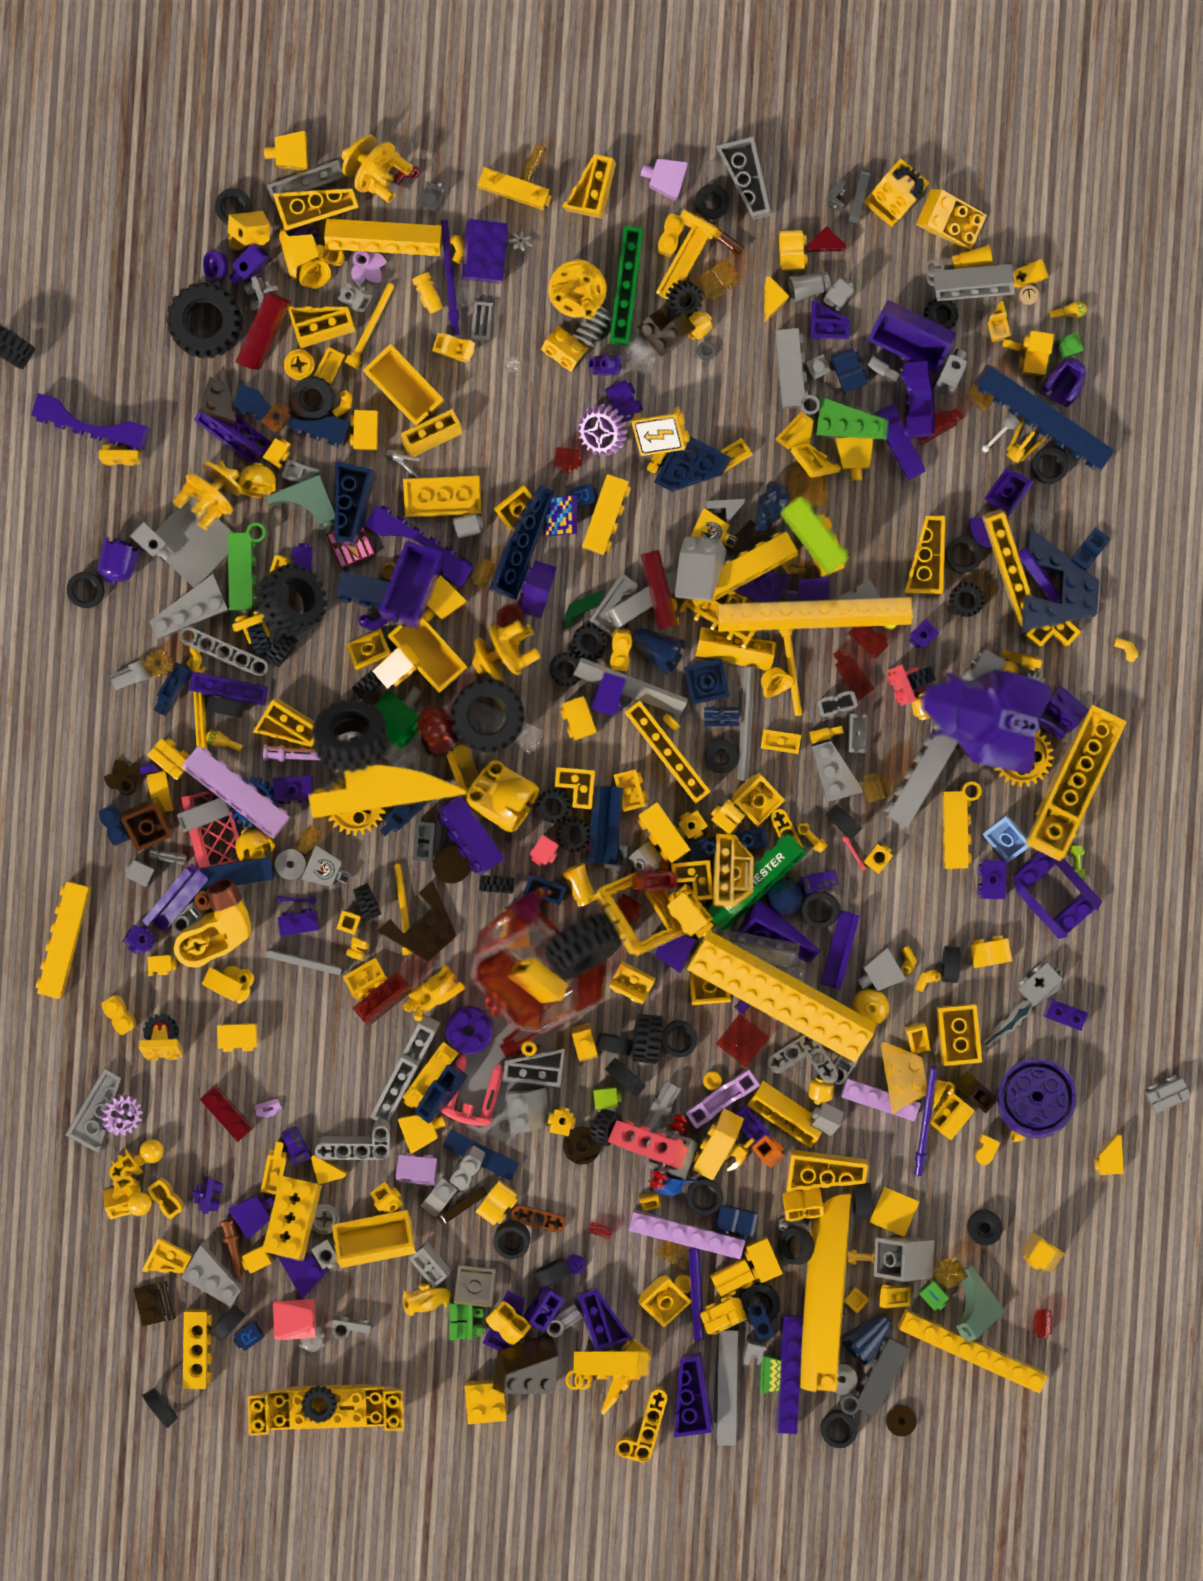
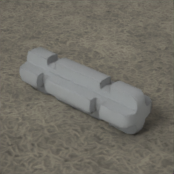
M150 849L149 852L150 859H159L160 861L171 863L177 862V864L185 865L187 861V855L185 854L177 855L174 852L159 851L158 849Z

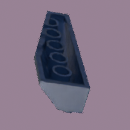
M540 485L524 507L501 552L488 589L489 591L517 600L554 491Z

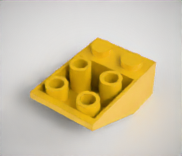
M931 189L916 225L936 236L972 250L987 215L944 190Z

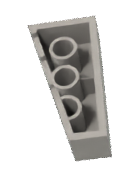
M754 137L716 146L753 220L772 216Z

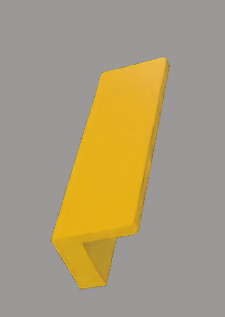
M701 627L696 651L697 657L712 660L721 659L722 662L755 667L756 669L766 671L771 669L777 642L753 637L746 649H743L741 647L744 641L734 635L729 641L727 639L729 632L712 631L709 628Z
M463 743L456 748L453 747L454 750L452 752L449 750V754L446 756L457 785L469 791L479 774L469 747ZM467 794L461 795L466 802ZM473 812L478 820L484 818L480 814Z

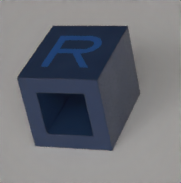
M591 484L569 489L570 495L577 496V509L596 504L595 499H598L596 487L592 488Z
M254 1319L235 1332L233 1340L239 1349L242 1348L245 1351L262 1340L265 1334Z

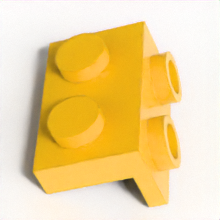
M559 325L545 340L541 348L547 356L553 358L562 367L571 372L589 349Z
M104 444L102 450H99V459L102 464L109 466L115 464L133 466L141 463V450L126 449L127 445H120L118 447Z
M636 769L615 774L616 786L623 788V812L645 807V802H648L646 791H642L640 784L643 783L641 772L637 773Z
M621 961L609 987L614 992L629 997L633 1002L643 1004L656 978Z

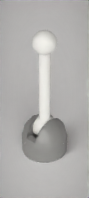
M1009 413L1004 420L1005 427L987 445H983L982 450L988 452L990 446L1007 429H1015L1021 422Z

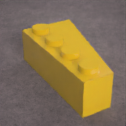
M791 1149L786 1192L801 1189L810 1190L811 1188L820 1187L829 1188L830 1186L865 1184L868 1161L862 1158Z

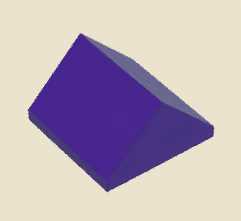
M1005 468L984 499L1009 516L1034 482Z

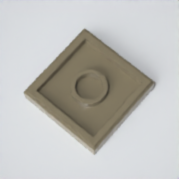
M458 1265L454 1304L492 1307L496 1269Z

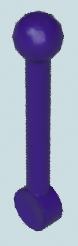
M279 895L276 897V901L278 903L297 901L314 904L316 903V897L292 898Z

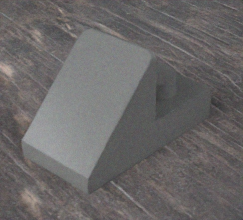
M745 499L706 501V510H710L711 513H722V509H725L726 523H728L745 504Z

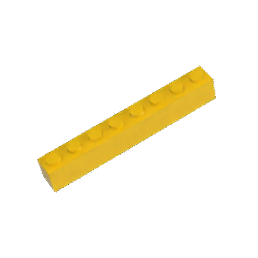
M905 1309L899 1321V1330L1037 1393L1041 1392L1048 1377L1044 1371L976 1340L966 1342L960 1333L910 1310Z

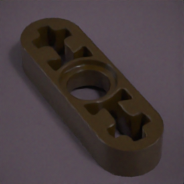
M483 1186L479 1187L437 1217L442 1225L448 1223L488 1194Z

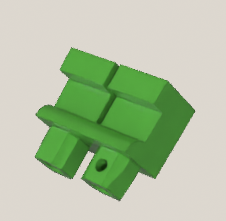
M450 1301L449 1340H472L473 1337L483 1336L484 1324H473V1317L483 1318L484 1307L454 1304V1301Z

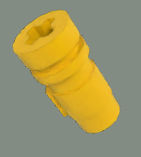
M429 272L415 277L412 281L414 286H417V292L421 294L419 298L424 308L428 309L429 314H433L443 309L437 291L434 289V282L430 280L431 275Z

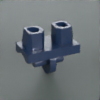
M704 707V727L739 726V707Z

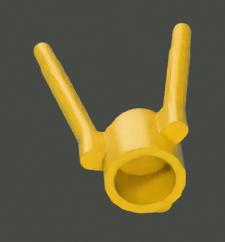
M1023 417L1010 445L1006 449L1008 451L1006 456L1017 464L1020 461L1023 462L1027 456L1047 440L1044 437L1024 453L1026 451L1024 449L1035 434L1032 431L1021 446L1018 444L1014 446L1024 424L1023 421L1025 419Z

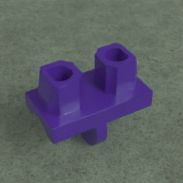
M603 355L589 358L588 369L593 370V375L596 376L620 375L622 356Z
M205 1176L203 1185L197 1184L196 1190H190V1195L195 1196L194 1203H200L199 1210L202 1213L208 1214L209 1211L219 1210L220 1201L211 1199L212 1192H222L223 1183Z

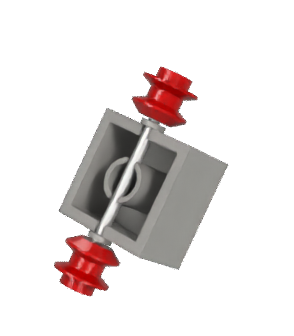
M680 1114L671 1116L673 1123L668 1124V1126L673 1130L672 1132L659 1128L656 1131L666 1134V1138L671 1140L673 1137L683 1140V1145L688 1147L681 1169L647 1157L644 1162L649 1168L657 1170L650 1172L653 1178L647 1181L651 1183L650 1187L661 1190V1187L666 1188L663 1185L664 1180L669 1179L666 1174L686 1179L698 1143L694 1140L679 1135L686 1132L683 1128L684 1124H689L686 1121L687 1117ZM667 1145L663 1148V1152L666 1151Z

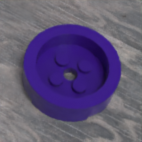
M1027 1059L1014 1065L1005 1074L997 1095L998 1110L1005 1124L1015 1133L1032 1139L1047 1138L1061 1131L1069 1122L1076 1106L1075 1085L1070 1075L1058 1064L1049 1060ZM1035 1092L1041 1093L1043 1096L1042 1101H1033L1032 1094Z

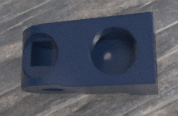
M762 1302L747 1306L758 1341L774 1336L775 1333Z

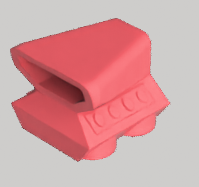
M314 1299L273 1301L274 1338L276 1340L316 1338V1307Z

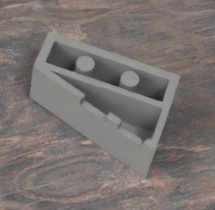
M831 741L811 746L826 802L864 792Z

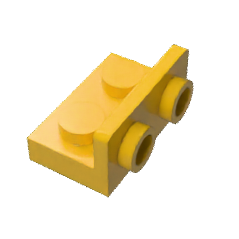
M376 958L343 976L352 996L357 1001L367 999L371 993L384 989L390 983L389 978L385 975Z

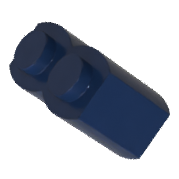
M852 348L830 358L844 394L867 384L866 380H869L866 370H862L859 362L862 361L858 351L855 352Z
M110 805L99 810V817L102 824L107 828L110 842L117 846L131 840L121 820L122 813L116 805Z
M721 1204L716 1228L719 1229L720 1233L730 1235V1232L738 1233L737 1237L749 1239V1236L753 1237L758 1213Z

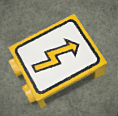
M675 407L672 414L647 418L643 417L642 412L635 413L631 421L641 456L684 450L690 441L688 430L685 431L684 427L685 416L680 412L679 407Z

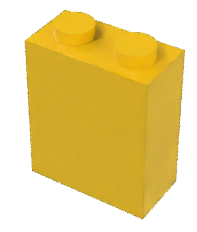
M536 958L516 961L507 976L540 1003L562 1000L569 984Z

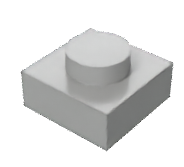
M824 355L805 363L813 381L831 373Z

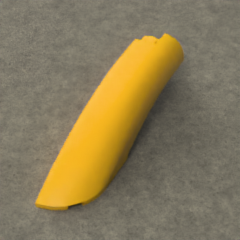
M840 1194L828 1199L823 1203L824 1215L813 1218L810 1234L814 1241V1253L807 1264L800 1388L809 1391L825 1390L836 1392L838 1388L852 1194Z

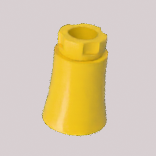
M989 244L952 256L954 269L994 266Z
M585 863L577 864L560 873L571 890L574 899L577 900L579 907L596 900Z

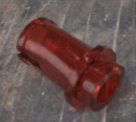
M591 1221L588 1233L605 1237L606 1240L607 1238L611 1239L613 1228L610 1225L604 1226Z

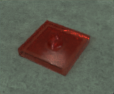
M738 1014L716 1042V1045L747 1067L770 1037L741 1014Z

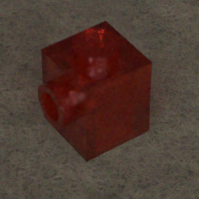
M556 447L554 468L562 469L561 472L573 473V470L577 471L578 466H582L583 455H579V450Z

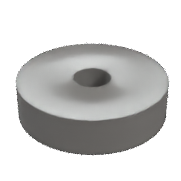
M284 850L276 858V871L284 879H297L305 872L306 859L298 850ZM288 861L294 862L293 868L288 867Z
M839 1363L838 1378L845 1376V1381L840 1382L838 1380L837 1391L833 1392L845 1395L855 1389L857 1374L849 1364Z

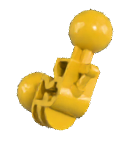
M155 1139L144 1141L140 1147V1153L135 1157L126 1148L125 1156L119 1153L117 1155L118 1161L115 1162L111 1159L113 1166L109 1170V1175L113 1179L114 1185L112 1197L118 1200L124 1194L129 1197L127 1202L128 1209L136 1216L147 1214L151 1210L152 1202L146 1193L137 1190L140 1185L132 1178V1175L139 1176L144 1172L141 1168L146 1162L156 1163L163 1157V1146Z

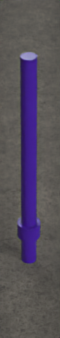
M441 220L450 311L448 312V320L451 321L452 335H460L458 323L460 314L457 311L449 225L448 220Z
M931 1066L929 1071L918 1151L915 1152L914 1160L916 1165L914 1175L922 1176L923 1164L926 1162L927 1157L925 1151L938 1068Z

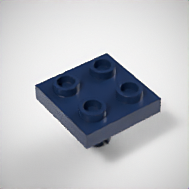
M721 659L684 667L692 705L730 696Z

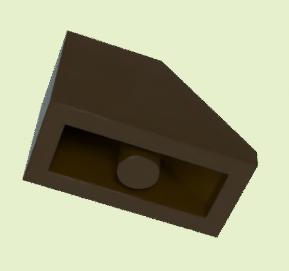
M968 1072L955 1085L985 1114L997 1102V1098Z

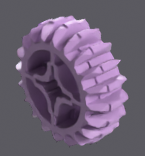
M601 404L599 406L594 405L592 408L589 407L581 414L580 417L582 419L577 422L580 425L577 431L581 432L578 438H583L584 440L581 445H587L586 451L593 449V455L599 452L600 456L605 454L609 456L623 447V441L627 439L624 434L628 432L623 427L627 422L621 421L624 415L618 416V409L612 411V406L605 407V404ZM598 416L596 424L590 426L593 417ZM614 434L612 443L607 444L609 436Z

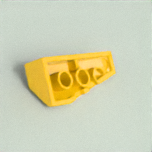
M634 1337L631 1341L627 1340L621 1347L622 1352H649L648 1362L652 1359L651 1351ZM625 1376L624 1379H613L612 1377L601 1407L603 1415L619 1398V1392L628 1388L632 1381L629 1379V1376Z

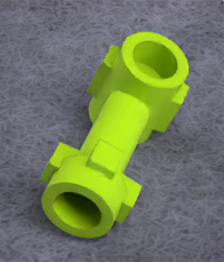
M1071 846L1070 855H1073V869L1085 880V869H1081V855L1085 854L1083 846Z

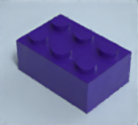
M477 219L466 221L461 280L496 284L503 281L508 223Z

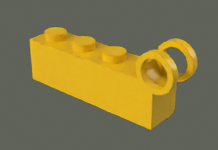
M976 782L964 783L960 791L942 792L943 866L945 869L969 868V864H972V854L968 853V845H971L972 841L971 833H968V826H971V814H968V807L971 806V801L977 800L982 793L980 785ZM968 785H974L977 790L976 795L972 798L968 797L965 793Z
M574 1352V1370L569 1371L566 1375V1385L572 1390H587L592 1384L593 1375H597V1379H608V1376H613V1379H624L625 1376H629L631 1380H641V1376H648L649 1352ZM574 1373L576 1374L574 1378L575 1387L570 1383V1377ZM583 1379H588L586 1386L582 1387Z

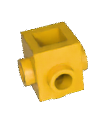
M698 810L692 814L688 811L679 817L681 821L678 822L680 826L677 829L683 838L687 836L688 839L692 837L695 840L704 834L702 830L708 825ZM689 822H693L695 824V827L693 829L688 828Z
M559 1106L558 1110L553 1109V1113L549 1112L547 1123L550 1124L549 1132L569 1136L570 1129H574L576 1118L573 1117L574 1114L569 1112V1108ZM563 1117L564 1122L559 1124V1119Z
M385 1181L370 1193L375 1201L374 1205L379 1212L393 1213L403 1205L400 1199L402 1195L396 1187H390Z

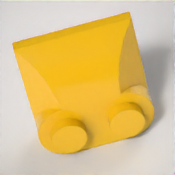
M760 773L752 775L734 792L731 799L757 827L785 801Z
M663 1275L658 1277L641 1293L638 1302L659 1324L665 1327L691 1303V1300L670 1277Z

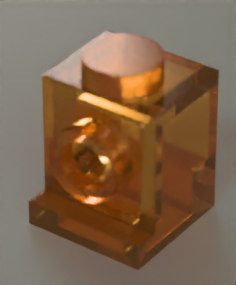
M274 403L261 423L279 435L291 418V415L288 413L290 409L281 403L279 405ZM276 413L280 414V419L278 420L273 419Z

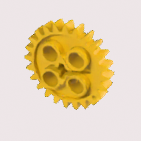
M1041 730L1034 734L1035 751L1040 754V760L1033 764L1034 769H1031L1030 773L1019 775L1018 772L995 767L994 771H1001L998 777L1006 776L1004 782H1008L1011 779L1012 786L1018 782L1019 787H1022L1023 782H1025L1026 786L1029 787L1030 781L1037 784V777L1041 780L1044 779L1042 773L1049 774L1046 767H1052L1048 760L1054 759L1053 756H1049L1053 749L1047 748L1051 742H1044L1046 735L1039 736Z
M339 778V785L333 782L334 787L345 786L347 789L346 781L342 778ZM380 807L368 809L371 811L370 814L363 810L335 814L328 821L335 820L333 827L340 825L339 832L347 829L346 833L349 835L352 830L354 835L357 836L358 830H360L362 835H364L366 828L372 832L371 825L378 827L376 820L383 821V818L379 815L380 813H386V811ZM358 812L364 815L362 823H357L354 820V816Z

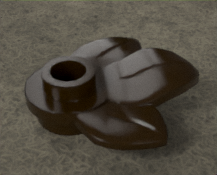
M116 759L113 764V774L104 776L107 786L111 789H118L123 795H132L137 789L136 782L141 778L140 764L136 761L128 766L125 762ZM127 782L131 785L129 790L124 788V784Z

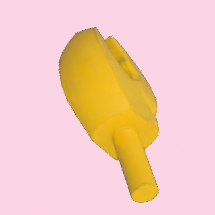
M751 1138L744 1145L739 1143L732 1146L725 1160L730 1156H734L736 1161L729 1166L727 1171H732L744 1163L748 1154L747 1148L755 1142L754 1138Z

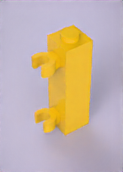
M486 167L483 168L478 183V189L543 211L545 206L549 207L552 198L549 195L550 190Z
M443 1041L403 1095L404 1103L412 1109L413 1107L417 1108L432 1082L438 1080L446 1065H450L459 1052L449 1043Z

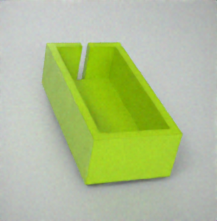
M800 496L783 509L780 515L825 574L828 575L848 559L846 556L848 552L842 545H837L834 541L836 536L830 529L826 530L824 528L823 519L818 513L814 515L811 511V503L806 498L802 499Z

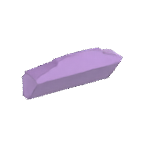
M278 1098L254 1105L257 1117H271L282 1110Z

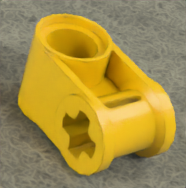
M1043 259L1031 262L1013 272L1014 287L1016 288L1049 278ZM1018 274L1024 277L1022 281L1016 279Z

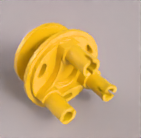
M371 134L365 135L361 139L354 138V143L342 151V159L344 160L343 174L347 177H353L357 174L355 188L359 192L369 191L373 195L377 194L387 203L393 201L395 193L385 187L390 184L388 180H393V176L388 174L391 167L395 166L405 175H408L412 171L413 165L395 151V146L391 142H384L376 147L377 140Z
M580 259L569 260L559 266L552 274L548 286L549 297L554 307L564 315L590 319L591 316L595 315V311L602 305L605 299L606 282L600 270L593 264Z
M223 460L217 465L209 461L203 463V468L214 480L211 485L202 478L188 473L183 489L172 500L181 509L191 496H195L199 501L191 508V511L200 518L207 510V513L197 522L205 531L208 530L217 518L219 519L223 514H231L233 512L230 503L218 492L220 488L223 487L236 496L242 494V489L236 483L240 478L239 472L226 468Z
M518 620L505 628L495 623L491 624L489 631L496 650L492 651L482 638L477 637L474 639L476 651L473 655L472 664L480 675L490 674L493 679L501 680L502 672L497 659L502 658L509 670L517 676L522 673V670L527 665L540 659L541 655L537 648L522 656L519 652L518 645L520 642L534 635L532 628L530 629L531 626L527 624L523 627Z

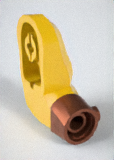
M221 879L208 887L207 893L214 912L203 916L197 923L183 929L177 935L174 953L180 963L188 967L198 968L212 959L229 953L251 936V922L247 907L232 879Z

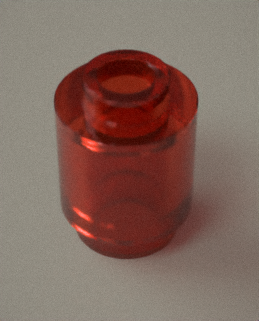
M1036 1309V1314H1034L1033 1333L1037 1334L1039 1338H1048V1335L1052 1334L1053 1327L1051 1310Z

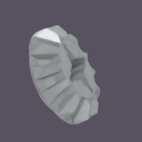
M326 1203L317 1205L312 1229L323 1235L332 1233V1225L340 1222L339 1212L334 1206ZM324 1211H326L328 1218L333 1219L327 1221L325 1227H323L322 1220L316 1219L322 1217Z

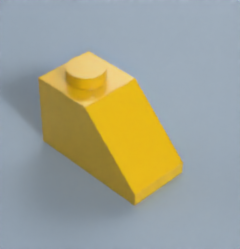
M1115 1133L1097 1153V1159H1094V1168L1098 1170L1100 1175L1124 1174L1122 1135L1119 1133Z

